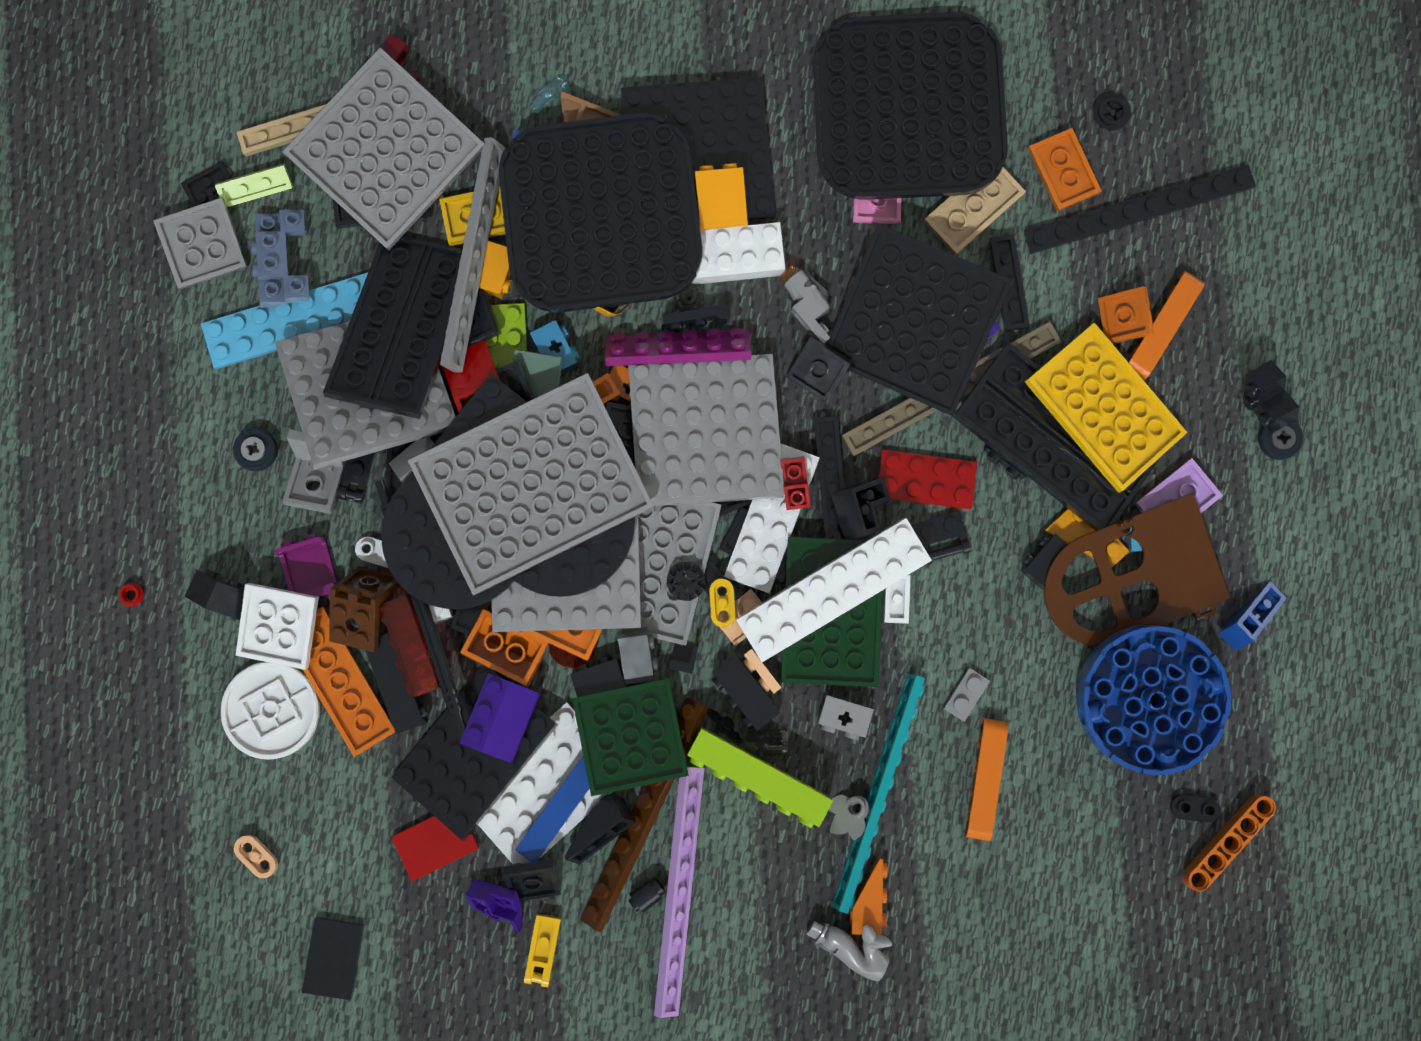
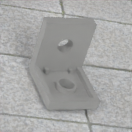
M289 429L287 440L296 459L283 498L284 505L332 514L347 461L314 470L303 432ZM313 481L320 483V487L317 490L311 491L307 489L308 484Z

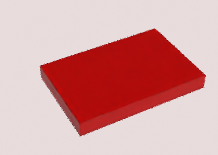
M435 816L391 837L411 881L479 849L472 832L465 841H462Z

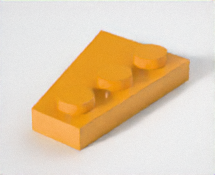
M1067 509L1044 531L1050 535L1056 533L1066 543H1070L1096 530ZM1118 539L1110 541L1105 547L1111 568L1130 552ZM1090 551L1083 552L1086 555L1093 558V555Z

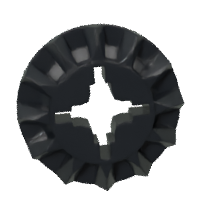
M1106 94L1095 103L1093 108L1094 121L1099 124V128H1105L1108 132L1120 130L1128 123L1131 117L1130 105L1124 97L1118 94ZM1108 106L1111 110H1119L1114 116L1115 120L1112 116H1104L1108 112Z
M678 563L671 568L667 575L668 590L678 600L691 601L699 597L705 588V575L701 568L694 563ZM683 571H685L688 579L697 580L689 584V592H687L684 585L676 584V582L683 579Z

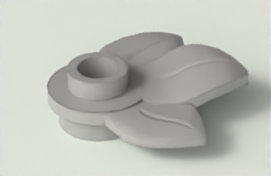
M844 795L835 796L832 798L833 803L829 808L831 812L836 814L830 827V833L842 835L848 832L853 840L858 839L866 828L865 818L870 810L868 801L861 796H853L851 798ZM860 804L861 811L856 813L855 808Z

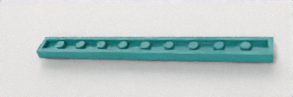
M907 674L866 799L870 806L869 814L865 818L866 828L858 839L852 841L831 905L838 911L848 914L849 909L855 903V891L863 878L862 869L865 861L870 857V845L879 829L878 820L880 814L886 808L888 790L894 784L893 775L895 768L901 762V750L903 744L909 738L908 729L911 720L915 718L917 713L916 704L918 698L924 692L925 678L918 675Z

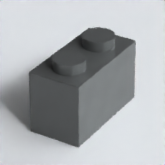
M647 627L618 631V643L625 685L654 681V672H658L656 657H651L650 649H655L653 634L648 635Z

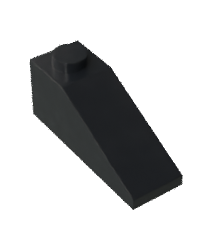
M609 794L602 797L599 803L592 807L565 854L567 861L576 864L583 863L635 823L623 798Z

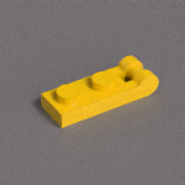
M543 914L536 915L524 983L532 984L534 982L540 983L542 987H549L561 918ZM535 966L544 968L543 974L534 972Z

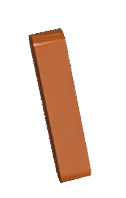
M1187 271L1181 273L1179 282L1176 286L1172 287L1166 297L1168 300L1164 305H1161L1154 317L1156 319L1153 322L1154 334L1143 337L1142 342L1139 345L1137 344L1130 356L1129 364L1143 380L1147 379L1205 285V282Z
M982 718L981 724H983L982 733H979L977 746L979 748V755L975 759L974 766L976 775L975 781H972L970 792L972 802L971 806L968 805L966 819L969 822L964 834L968 838L991 841L1007 742L1008 722Z
M1258 794L1249 797L1182 873V881L1185 886L1195 891H1205L1274 815L1276 805L1273 799ZM1262 800L1264 802V809L1258 812L1257 804ZM1246 818L1248 820V827L1242 830L1240 826L1241 821ZM1230 836L1232 838V845L1229 848H1225L1224 841ZM1211 855L1216 857V862L1213 866L1208 865V858ZM1195 873H1199L1200 880L1197 884L1193 885L1191 881L1192 876Z

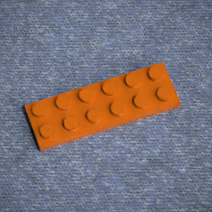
M322 606L317 609L309 668L302 670L352 755L356 757L394 734L395 730L387 711L349 647L329 641L330 615L326 608Z

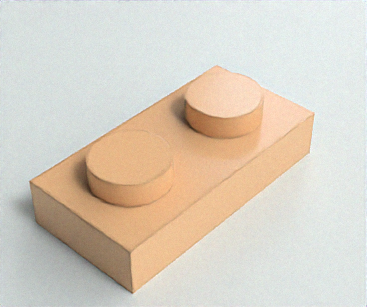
M752 649L744 654L747 658L743 661L751 673L755 670L761 677L758 682L766 692L771 690L773 693H776L781 689V686Z

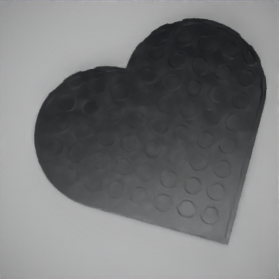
M490 374L431 449L527 403V401ZM412 471L395 492L387 506L382 523L381 540L388 568L403 589L426 604L457 610L474 608L492 601L505 592L514 582L530 591L555 597L580 595L599 587L610 579L625 561L633 542L635 517L483 592L473 595Z

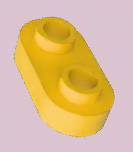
M717 579L711 584L709 590L711 618L718 627L727 628L736 619L734 587L726 579ZM720 587L727 589V593L724 596L718 594ZM722 611L728 613L726 620H721L719 617Z

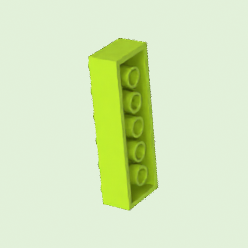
M701 727L687 755L691 757L689 762L700 768H703L704 765L712 769L711 774L722 780H725L726 777L733 780V786L744 792L748 789L755 792V798L766 804L772 801L777 804V810L787 816L794 813L798 816L799 822L809 828H812L813 825L820 827L833 803V800L826 794Z

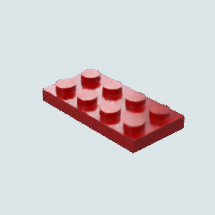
M882 450L878 478L884 477L891 500L972 510L977 462Z

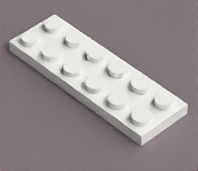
M780 443L782 459L805 457L809 488L820 457ZM785 496L784 498L753 499L724 577L770 594L787 548L788 537L792 535L801 509L786 510Z

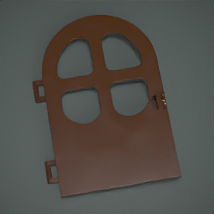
M1189 493L1124 520H1118L1114 524L1071 541L1052 560L1045 577L1044 586L1045 605L1054 624L1069 638L1090 646H1098L1112 634L1132 626H1162L1194 613L1198 621L1217 613L1215 604L1230 599L1194 493ZM1132 527V531L1128 535H1124L1127 534L1130 531V528ZM1120 537H1130L1138 542L1142 548V562L1137 568L1116 576L1110 566L1105 547L1110 541ZM1090 551L1100 574V582L1073 594H1067L1062 588V578L1067 567L1079 554ZM1148 580L1157 590L1156 605L1151 613L1138 619H1130L1121 596V590L1138 581ZM1101 596H1107L1116 619L1114 628L1106 631H1093L1083 628L1075 622L1073 610L1076 606ZM1210 608V611L1202 614L1199 613L1202 609Z

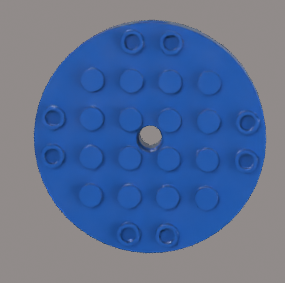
M1138 625L1112 634L1092 651L1082 668L1077 684L1076 703L1078 716L1089 740L1110 760L1127 769L1143 774H1172L1197 764L1220 741L1225 732L1224 726L1228 715L1230 716L1231 711L1230 685L1227 674L1218 657L1204 645L1205 643L1195 636L1170 627ZM1156 693L1157 700L1151 705L1149 701L1152 695Z

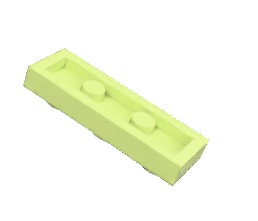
M284 163L216 183L215 187L219 197L223 198L226 206L229 207L291 189L293 184Z

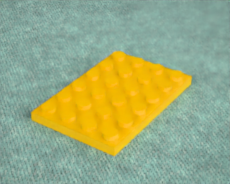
M1095 323L1090 325L1025 381L1028 387L1118 493L1125 490L1188 433Z

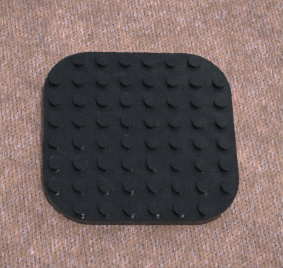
M961 12L852 17L832 25L830 30L819 39L813 56L817 161L820 172L826 182L844 196L859 200L969 195L985 189L995 181L1002 171L1007 158L1008 139L1002 50L1000 42L991 28L989 29L981 23V19Z
M635 113L540 125L521 132L514 137L515 140L509 147L505 148L499 163V182L509 271L516 290L529 304L544 311L559 313L656 301L681 293L694 281L701 267L703 251L690 150L683 133L678 127L666 121V118L650 113Z

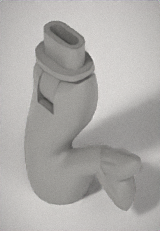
M815 921L809 926L806 935L815 939V944H819L822 949L835 955L861 976L876 982L881 980L887 970L890 959L879 948L892 946V942L887 937L877 934L872 927L864 925L862 928L863 953L854 939L844 930L830 926L827 923L821 925Z

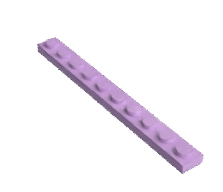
M687 766L689 776L679 778L654 1011V1016L659 1018L679 1016L704 768Z

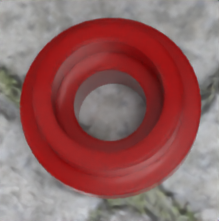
M127 583L121 587L119 599L123 605L135 607L143 601L144 591L139 584ZM131 590L136 594L134 599L128 597V593Z

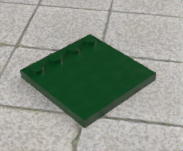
M669 678L572 698L591 796L689 776Z

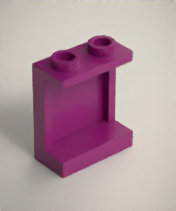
M311 534L303 537L304 541L295 543L294 540L281 543V548L274 551L276 555H279L288 590L318 596L319 599L330 596V589L338 583L326 537Z

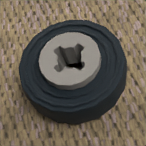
M257 428L247 429L240 433L233 445V455L237 463L244 469L254 472L263 471L270 467L276 460L278 453L277 443L273 436L267 431Z

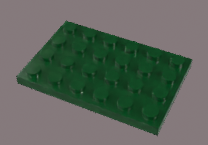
M788 537L785 589L866 540ZM883 590L782 650L781 683L878 687Z

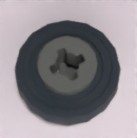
M1295 421L1275 433L1262 426L1258 433L1259 447L1271 459L1285 460L1291 458L1300 451L1303 445V432Z

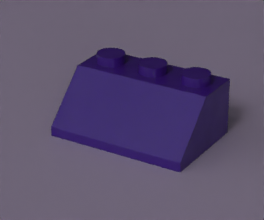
M488 673L460 744L513 763L540 693Z

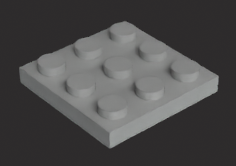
M223 198L153 220L176 285L180 290L248 267Z

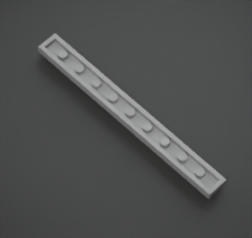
M492 137L484 138L485 145L481 151L443 352L441 354L440 365L453 372H463L499 186V163L505 147Z

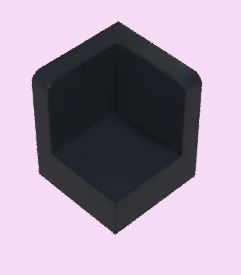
M674 643L668 669L693 674L699 645L687 643L684 646Z

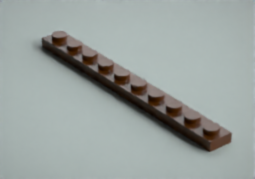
M686 697L677 716L685 757L709 709ZM675 779L644 785L631 812L635 823L621 833L580 918L582 922L595 931H603Z

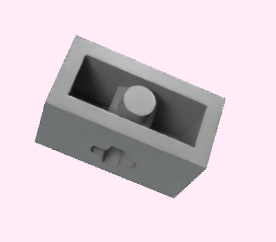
M825 695L817 723L822 725L821 730L835 733L836 729L845 731V737L859 740L860 736L866 738L874 709ZM845 712H848L847 716L851 718L850 722H845L844 725H841L842 721L838 719L839 715H844Z

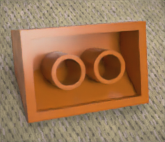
M483 609L460 653L528 688L549 643L524 631L492 632V613Z

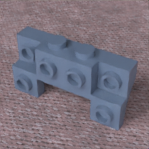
M279 210V214H255L256 240H251L252 255H257V262L252 263L253 277H258L260 308H275L287 303L309 301L308 275L288 276L286 237L305 235L304 210Z

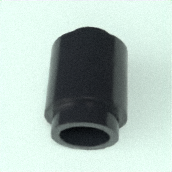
M656 877L652 879L647 878L629 893L631 898L628 901L636 912L641 910L645 913L663 898L662 895L666 891Z

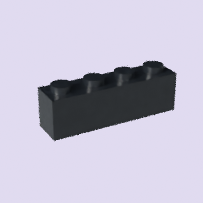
M389 632L379 636L378 649L375 652L366 651L395 733L400 734L426 724V718L429 717L426 705L424 703L421 704L418 695L421 694L417 681L412 682L409 673L412 672L411 663L408 658L404 659L401 649H404L403 641L399 635H395V632Z

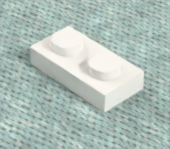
M910 575L885 588L883 623L909 624Z

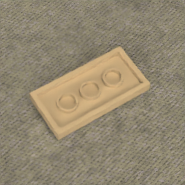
M1003 167L995 181L985 189L969 195L950 196L929 214L923 222L956 256L1020 199L1026 191Z

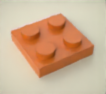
M1142 286L1098 298L1103 333L1112 344L1154 334L1147 287Z

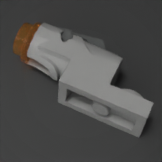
M792 265L780 276L783 280L782 284L786 287L794 302H798L792 307L791 312L811 336L827 344L830 339V332L822 322L819 324L817 321L829 311V303L826 299L828 291L807 272H803L801 268Z

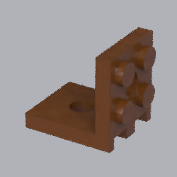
M358 566L330 589V642L370 652H375L378 649L380 604L401 586L392 574ZM350 618L355 620V622L359 625V628H356L351 624Z

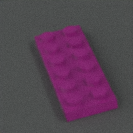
M733 328L727 331L710 329L704 332L686 330L681 333L662 331L658 334L639 332L635 335L615 333L611 336H606V366L751 360L749 330L742 328Z

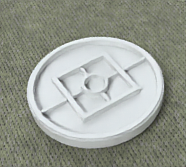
M270 662L253 664L238 673L226 688L221 702L222 725L229 740L243 753L259 759L282 758L301 749L313 736L320 718L319 697L305 673L298 668Z

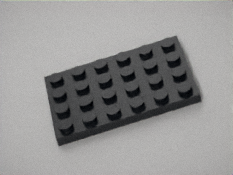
M483 665L459 694L464 709L462 714L466 726L487 674L489 673L504 679L500 674ZM535 706L513 763L460 744L461 738L459 737L453 716L449 715L447 709L391 778L459 839L465 841L558 724L540 708Z

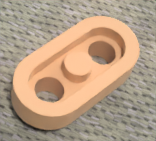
M245 835L235 842V855L256 877L267 878L276 872L278 868L277 858L257 837ZM246 843L252 845L251 852L245 850ZM263 860L269 862L268 869L262 867Z

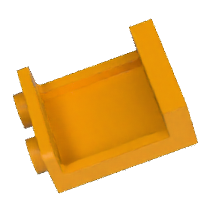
M737 164L722 165L723 169L713 170V166H701L699 171L694 172L700 230L748 226L743 167L737 168Z

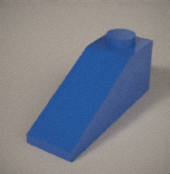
M1269 581L1226 622L1218 634L1234 651L1244 647L1257 638L1287 598Z

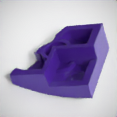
M474 879L465 894L471 907L497 922L501 919L510 921L513 931L520 933L523 921L522 908L517 891Z

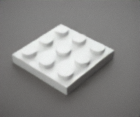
M253 583L245 584L236 656L304 670L309 668L319 597Z

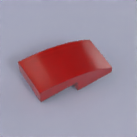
M805 457L780 460L781 469H783L786 510L810 508Z

